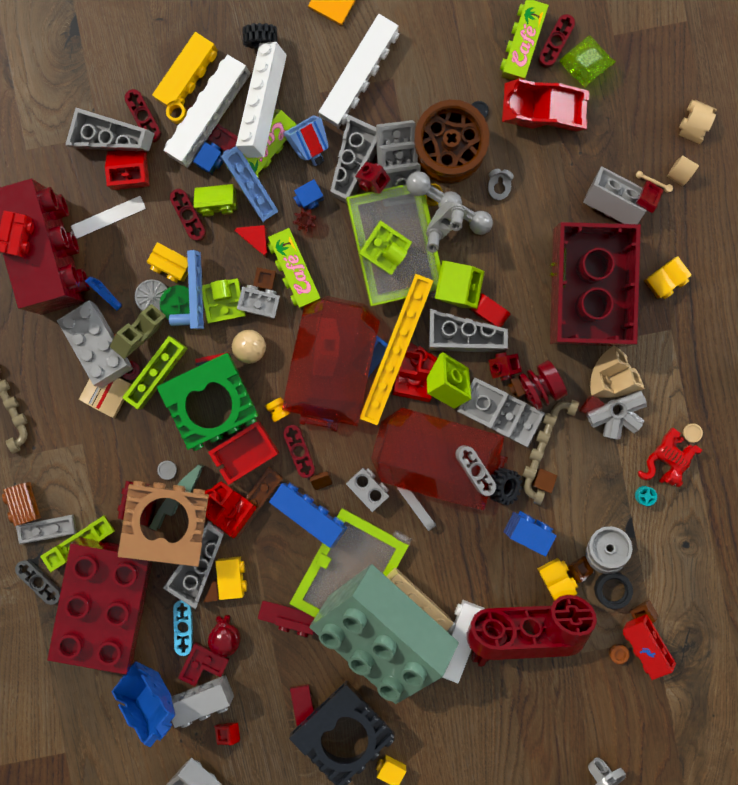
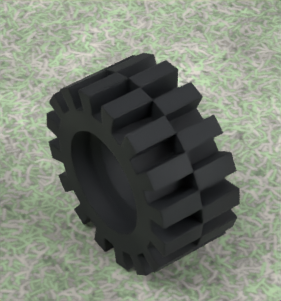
M252 23L242 28L243 45L245 47L258 49L259 43H278L277 28L272 24Z
M505 468L495 470L491 477L496 484V490L490 495V499L505 505L513 504L514 501L518 500L516 496L521 494L519 492V489L522 490V486H520L522 484L521 476L518 472Z

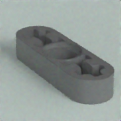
M26 559L17 563L15 567L16 574L45 603L53 605L59 602L61 589L31 560ZM22 565H23V566L28 565L29 567H28L27 570H28L30 573H28L27 571L23 573V572H22V570H23ZM35 571L36 574L29 579L28 577ZM36 577L43 579L44 584L42 587L35 586L34 579ZM48 585L50 586L49 588H47L46 591H44V592L41 591V590L45 589ZM54 591L56 593L55 598L50 599V593Z

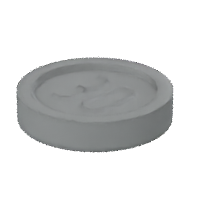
M167 460L159 464L157 472L162 479L169 480L176 475L177 467L172 461Z

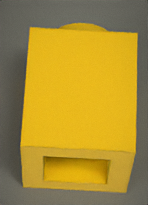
M385 755L384 759H380L376 765L377 778L390 785H400L406 773V765Z

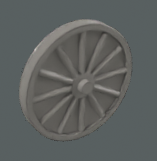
M151 279L142 282L135 291L137 306L143 311L152 304L160 310V298L168 288L158 280Z

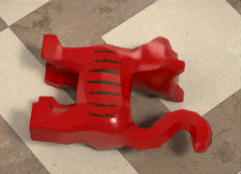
M670 428L663 437L661 445L648 457V472L638 471V476L643 480L652 479L656 473L654 462L660 460L670 466L671 469L661 477L659 482L680 487L683 484V473L690 466L693 456L700 454L702 449L697 445H688L683 451H680L676 448V445L682 443L684 438L680 436L681 433L675 428Z

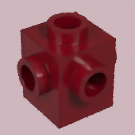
M365 162L355 175L362 190L380 194L391 180L384 168L377 163Z
M506 352L495 354V359L488 360L492 379L500 377L501 381L512 378V374L522 372L518 353L507 355Z

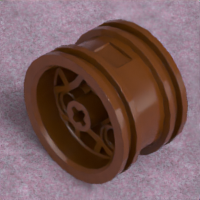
M444 100L430 106L418 120L414 137L418 163L421 165V171L426 173L432 180L447 184L458 183L468 179L480 167L489 146L490 133L484 116L477 108L461 100ZM450 119L458 120V121H460V123H453V122H450L449 120H450ZM433 126L440 127L441 132L437 134L433 133L431 131V128ZM468 132L472 133L474 139L467 140L465 139L464 134ZM431 144L434 153L427 154L424 147ZM467 152L473 157L469 162L462 159ZM448 157L451 159L452 164L446 166L441 160Z

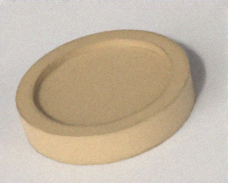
M688 424L683 429V437L688 442H698L703 436L702 428L697 424Z

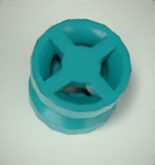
M641 486L635 492V499L639 504L651 506L657 500V493L651 487Z

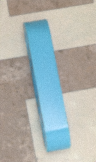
M178 600L173 607L174 649L178 655L186 656L193 647L192 607L184 601ZM181 603H184V607L188 608L184 611V617L188 616V618L178 619V617L182 616L181 609H178ZM180 622L187 623V632H181L178 629ZM189 635V638H185V645L189 647L183 651V648L179 647V645L183 642L182 637Z

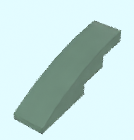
M197 465L177 485L185 486V490L193 492L204 465ZM166 498L149 528L153 530L160 529L166 514L169 516L174 515L179 502Z

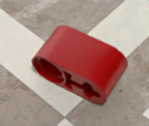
M482 293L479 297L477 309L470 308L480 318L497 327H502L511 314Z

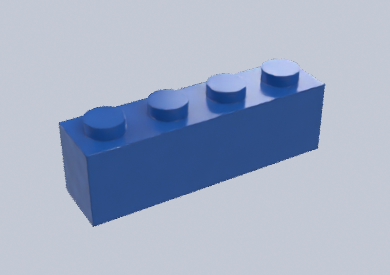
M290 482L289 484L282 483L269 503L329 548L335 547L347 530L344 522L336 516L334 518L328 514L329 510L322 505L318 507L314 504V499L309 495L299 493V488Z

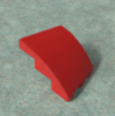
M410 342L395 379L392 395L430 402L432 396L427 392V377L437 357L427 353L421 346L417 347Z
M222 481L214 485L212 489L205 491V494H209L206 518L230 537L235 538L257 507Z

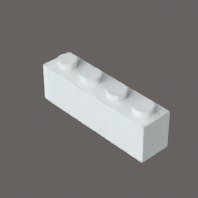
M462 600L461 604L458 603L454 613L457 616L448 633L459 644L442 678L459 683L471 652L466 632L474 615L485 608Z

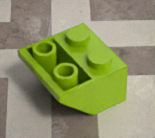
M228 184L195 188L194 208L203 216H213L216 212H222L224 215L232 214L233 211L238 210L235 186Z
M442 261L435 299L460 308L477 309L485 271L469 265Z

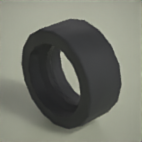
M620 572L602 574L595 582V596L607 608L621 609L628 605L632 599V584ZM610 579H617L624 585V595L618 601H609L603 595V585Z

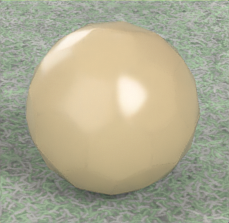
M254 330L241 331L232 342V352L236 359L242 363H255L263 357L266 351L264 338Z

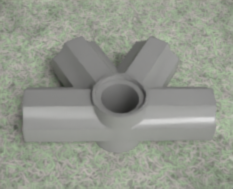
M637 391L620 399L610 400L605 405L587 411V418L593 428L605 423L604 437L621 439L623 426L632 433H635L643 426L644 420L635 414L634 411L647 407V402L642 391ZM619 404L620 411L614 414L613 407Z

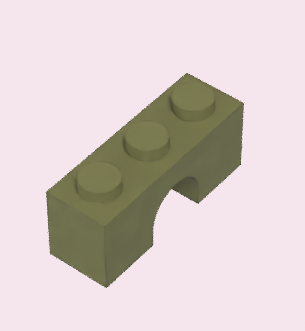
M149 305L139 314L137 320L132 325L126 324L115 334L109 347L125 359L160 329L166 315L154 305Z

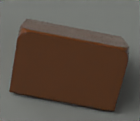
M539 468L532 486L552 494L557 475Z
M324 471L310 477V482L315 490L332 485L329 471Z
M585 556L567 565L569 569L567 573L570 578H574L576 583L583 582L594 573Z
M217 579L212 582L204 602L219 600Z
M650 600L629 611L633 619L647 614L653 623L658 618V614Z

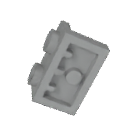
M247 285V287H242L237 310L275 319L280 296L276 295V291L267 289L265 292L258 291V287Z

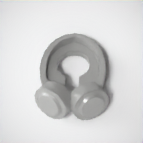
M494 169L488 174L490 177L488 192L493 199L502 200L511 191V180L514 178V175L505 169L502 171ZM499 177L503 179L502 184L505 187V191L502 194L494 191V186L498 183Z

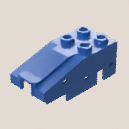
M135 661L127 674L121 678L111 692L116 701L125 704V706L121 704L118 706L128 726L135 729L140 741L144 745L151 747L156 740L163 739L172 726L171 721L175 717L171 694L160 674Z

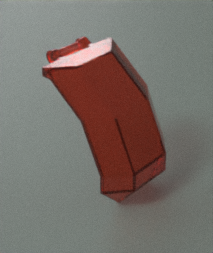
M326 296L304 306L282 407L283 411L301 414L299 424H311L330 428L331 431L337 432L339 423L358 426L380 323L365 304Z
M400 408L381 421L371 459L381 482L484 511L488 496L482 495L476 490L456 459V450L463 445L473 448L490 476L498 468L504 467L508 457L500 455L505 436L406 408ZM463 451L464 456L462 458H466L469 462H472V460H470L467 456L469 452ZM475 465L471 470L473 476H477L480 473L478 465ZM480 479L479 481H482L484 484L483 489L487 490L489 484Z

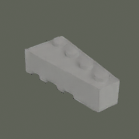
M430 309L429 351H507L508 329Z

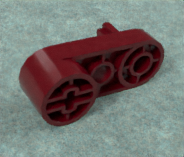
M574 595L560 596L553 602L552 606L487 608L480 610L474 615L466 632L469 647L474 651L471 656L472 662H477L478 666L482 667L485 666L489 659L505 660L575 655L585 646L596 626L597 618L593 607L586 600ZM525 630L530 631L533 635L528 634Z

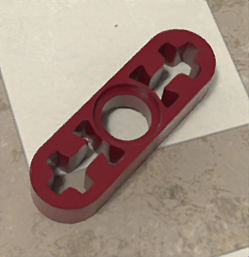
M564 14L558 19L538 57L539 64L542 67L549 68L554 65L575 26V20L571 15ZM565 21H568V26L565 28L564 32H560L563 23ZM557 36L561 38L562 44L555 46L552 44L551 39ZM551 49L553 51V53L550 56L551 60L545 62L544 56H546L549 50Z
M135 89L127 91L125 102L138 127L148 130L146 125L149 124L152 130L155 131L152 142L158 141L161 137V131L143 96ZM132 95L138 97L136 100L140 107H136L134 102L131 101ZM141 111L148 113V118L144 121L138 119V114Z
M182 189L173 190L170 194V201L188 236L194 241L203 240L206 230L187 193ZM176 195H184L182 201L185 205L189 204V206L182 207L178 201H175ZM186 210L193 212L191 220H184L183 213ZM194 223L198 230L201 229L202 231L199 232L200 236L192 235L194 229L191 225L187 227L188 224Z
M289 425L284 429L283 433L298 474L303 478H309L315 471L314 463L300 428L296 425ZM290 428L297 430L296 440L301 439L302 442L291 446L290 442H294L292 436L288 437L287 435L290 432ZM296 446L304 448L305 453L303 456L298 457L294 454ZM308 457L309 460H305L307 466H311L309 474L301 471L303 464L302 462L298 464L297 460Z

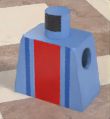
M313 115L283 132L299 158L303 160L311 159L314 166L324 162L321 152L328 149L329 145L321 117Z

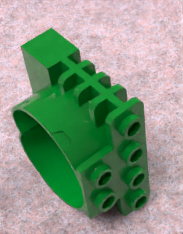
M225 353L157 386L166 408L169 409L171 417L174 419L176 427L181 434V438L186 444L187 450L193 449V451H197L203 448V443L207 441L211 443L224 438L223 434L227 432L229 435L241 430L240 426L244 423L246 426L257 421L256 417L259 416L230 353ZM216 382L225 387L232 399V411L229 418L222 425L215 428H203L196 425L189 418L186 410V399L192 391H203L209 383Z

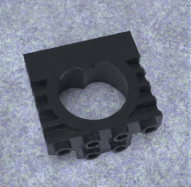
M346 680L290 733L289 739L305 756L307 755L311 759L313 764L315 763L319 767V770L334 785H348L352 780L351 777L356 773L360 774L365 769V764L369 760L374 761L384 746L387 748L393 743L395 732L387 726V723L372 710L371 706L363 700L360 693ZM342 717H350L357 720L364 726L367 732V748L357 756L350 758L337 757L329 753L322 746L321 737L323 733L333 730L337 720Z

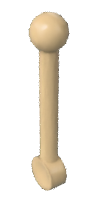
M638 171L636 173L637 178L649 180L650 182L664 188L665 192L669 193L673 190L672 185H665L661 182H658L646 175H643L642 171Z

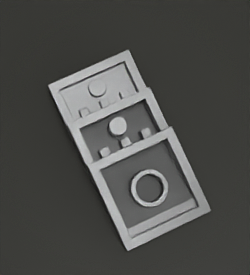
M413 120L376 125L378 164L384 168L391 179L384 189L406 185L409 175L421 170L414 144L415 122ZM412 194L382 200L383 206L415 202L414 195Z
M474 377L470 385L471 400L460 405L457 412L529 447L545 413L540 410L537 411L527 403Z

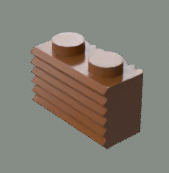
M30 482L3 489L2 499L6 505L8 504L10 511L8 512V519L14 526L41 518Z

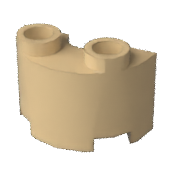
M691 100L687 108L689 116L688 118H683L679 126L682 129L679 135L701 144L706 131L709 132L716 117L714 113L717 109L697 100Z

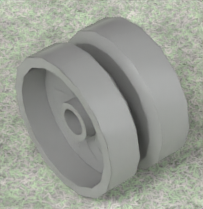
M610 526L603 527L592 535L585 552L587 561L593 569L603 574H614L625 566L631 558L633 549L628 535L621 529Z

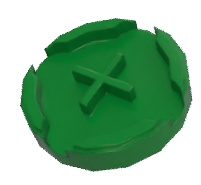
M175 285L163 292L160 298V310L166 315L167 320H169L170 314H190L189 288Z

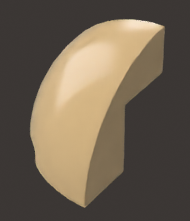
M613 346L609 348L597 361L590 381L591 396L600 398L620 397L645 389L636 368H631L630 364H628L627 355L618 347Z

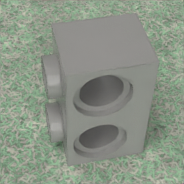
M363 467L346 485L373 512L389 497L387 493L389 489L382 482L378 484L374 479L376 475L369 468L365 470ZM365 476L368 479V484L366 486L358 485V477ZM373 490H378L381 493V497L378 500H373L370 497V493Z

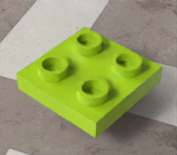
M380 220L358 254L389 275H392L396 267L405 258L412 241Z
M238 278L219 280L202 285L203 302L208 324L246 316L244 311L237 310L241 294Z

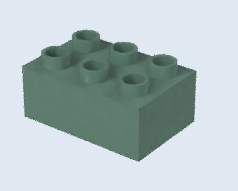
M373 564L330 594L309 626L319 636L320 642L325 647L334 649L348 661V665L353 672L366 677L377 687L381 697L395 704L442 678L459 644L453 636Z

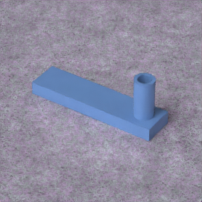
M236 146L224 151L223 155H221L222 160L260 220L264 222L277 213L276 206L243 153Z
M189 250L187 251L190 314H170L169 324L170 326L190 325V329H204L201 252Z

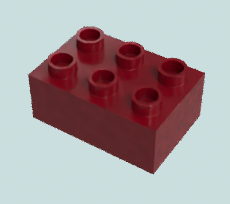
M32 178L0 187V224L3 210L27 215L34 222V230L32 234H29L27 241L30 243L28 253L24 255V258L3 254L18 309L43 315L85 303L83 292L89 291L90 286L85 282L88 279L83 268L76 270L72 255L79 253V245L73 231L66 232L62 218L69 216V210L63 195H55L51 187L46 188Z
M560 222L553 229L550 344L625 347L637 344L641 224ZM567 250L566 281H563L564 251Z
M78 537L71 542L47 661L126 675L134 659L153 561L118 557L119 544L104 541L98 542Z

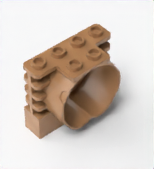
M133 481V484H129L118 557L199 567L209 494H205V490L193 489V492L185 490V486L173 485V488H167L164 483L154 482L153 486H145L146 482ZM171 498L178 501L185 508L189 523L186 533L179 541L171 543L162 537L149 540L143 535L140 528V517L144 508L153 500Z

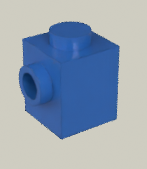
M204 142L193 160L194 164L212 175L216 168L219 169L223 164L221 148L214 143L209 145Z
M314 179L294 190L296 196L293 198L298 207L302 206L304 210H312L319 206L320 201L324 200V196Z

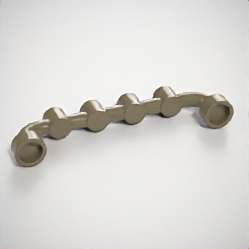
M0 379V396L6 410L12 417L13 424L20 434L16 440L14 437L6 440L8 449L14 454L20 451V446L27 439L25 424L28 421L23 413L18 414L16 407L19 406L16 398L14 396L10 398L7 391L10 390L8 382L5 379L2 381Z
M573 399L571 403L559 402L554 405L551 413L546 412L543 423L546 424L544 431H539L536 441L539 442L537 449H532L529 457L532 460L531 466H526L522 477L526 478L524 481V491L527 496L534 499L533 503L536 505H541L545 491L540 489L537 492L533 491L531 487L557 420L558 413L562 409H567V414L575 416L579 402Z

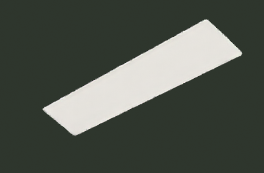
M138 196L71 225V228L76 238H79L146 208L141 196Z

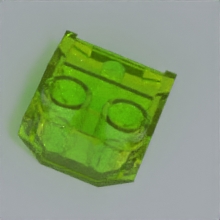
M589 35L560 59V62L586 88L608 67L614 65L616 60H613L595 39Z

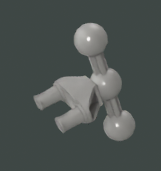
M417 171L409 175L406 185L407 190L412 195H427L438 202L439 209L430 221L426 231L428 237L426 249L429 252H436L439 249L440 240L451 230L459 231L462 228L463 219L469 221L470 229L475 234L483 235L491 230L493 220L488 212H473L462 205V199L456 192L448 191L443 193L433 187L429 176L424 172Z

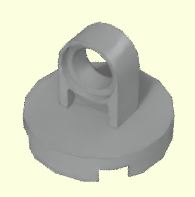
M595 758L588 765L590 773L597 781L595 785H618L626 778L622 768L612 772L600 758Z

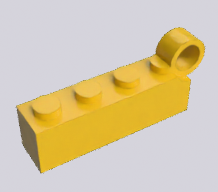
M197 32L192 35L152 94L156 101L167 107L166 115L175 124H180L185 119L187 110L183 106L185 98L193 92L196 86L195 83L204 76L206 67L217 56L218 50L214 43ZM174 109H182V114L179 117H172Z

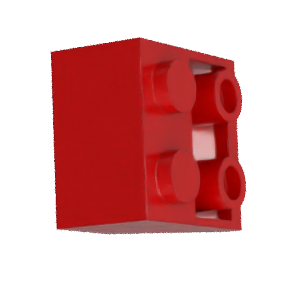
M108 151L105 162L107 187L111 190L149 187L147 153L145 151Z

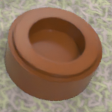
M615 644L610 648L609 656L614 663L624 664L628 661L630 653L624 645Z

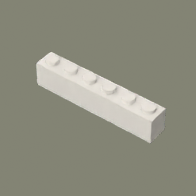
M378 14L319 110V117L337 128L341 124H346L351 108L355 109L360 100L358 96L361 92L364 93L370 84L368 82L371 75H376L380 67L378 65L379 62L387 57L390 51L388 47L391 43L394 44L400 34L398 33L399 25Z
M277 42L259 43L236 147L247 158L264 157L287 56Z
M229 55L219 63L217 71L209 78L207 86L199 93L197 101L193 107L189 108L185 119L177 126L173 137L166 142L164 151L169 157L183 166L189 167L251 73L246 65Z

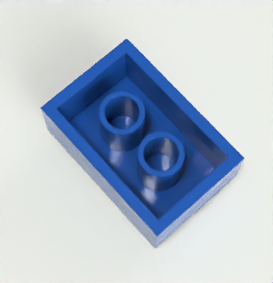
M519 511V513L513 512L503 531L510 539L545 557L557 536L552 532L553 528L538 519L535 522V519L522 511Z

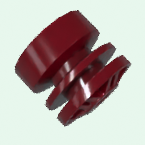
M549 360L536 366L537 376L532 370L527 371L528 377L524 373L519 375L522 388L526 393L525 396L537 411L543 409L541 401L545 406L550 405L548 395L555 401L568 395L563 380Z

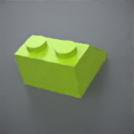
M442 352L427 377L428 394L454 409L471 400L469 368Z

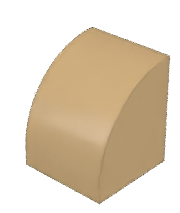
M681 156L676 160L667 177L684 186L693 176L699 165L685 156Z

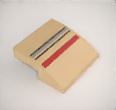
M89 378L79 400L115 418L124 402L122 397L132 384L122 378H118L100 389L94 386Z

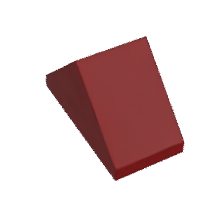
M264 225L236 228L235 232L263 256H268L267 232Z

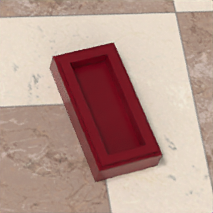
M647 180L636 204L653 213L664 190Z
M309 684L290 687L297 726L314 711Z

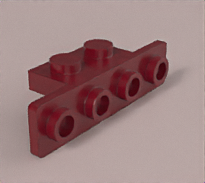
M262 601L258 615L259 620L274 623L279 626L278 630L289 632L290 629L296 630L297 635L300 636L317 635L309 628L314 620L313 616L298 609Z

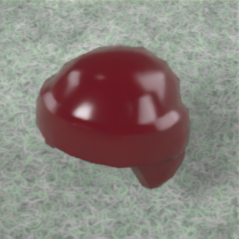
M225 615L224 618L217 616V624L208 636V646L213 654L219 657H228L239 648L241 641L240 633L236 627L229 624V615Z

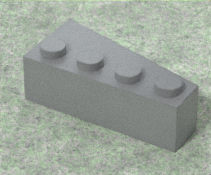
M75 108L65 145L74 149L149 152L154 133L135 125Z
M350 115L347 116L346 129L343 134L338 164L330 191L334 198L347 203L346 197L355 196L359 189V182L355 175L365 162L372 163L377 154L376 127Z
M208 520L204 525L199 567L177 564L166 580L163 589L196 609L224 531Z

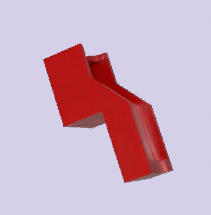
M523 79L507 82L504 86L502 122L532 129L550 125L576 132L587 129L586 114L589 91L561 83H537Z

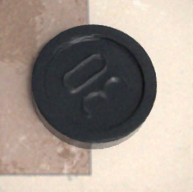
M482 101L472 103V106L477 108L486 118L489 111L487 104Z

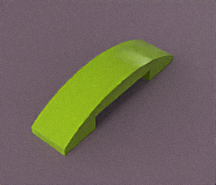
M104 515L40 557L49 571L52 572L67 563L70 543L78 537L93 539L99 542L115 532V530Z

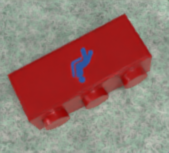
M646 614L628 621L623 628V634L625 639L631 643L635 656L641 660L645 673L649 674L652 680L672 673L676 662L649 616Z

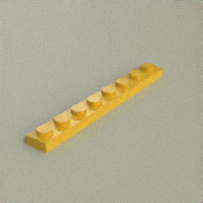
M415 274L359 419L378 425L434 280Z

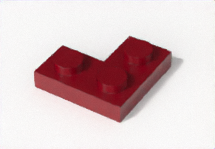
M195 642L178 679L196 686L203 670L221 677L230 658L219 657L213 654L209 648Z

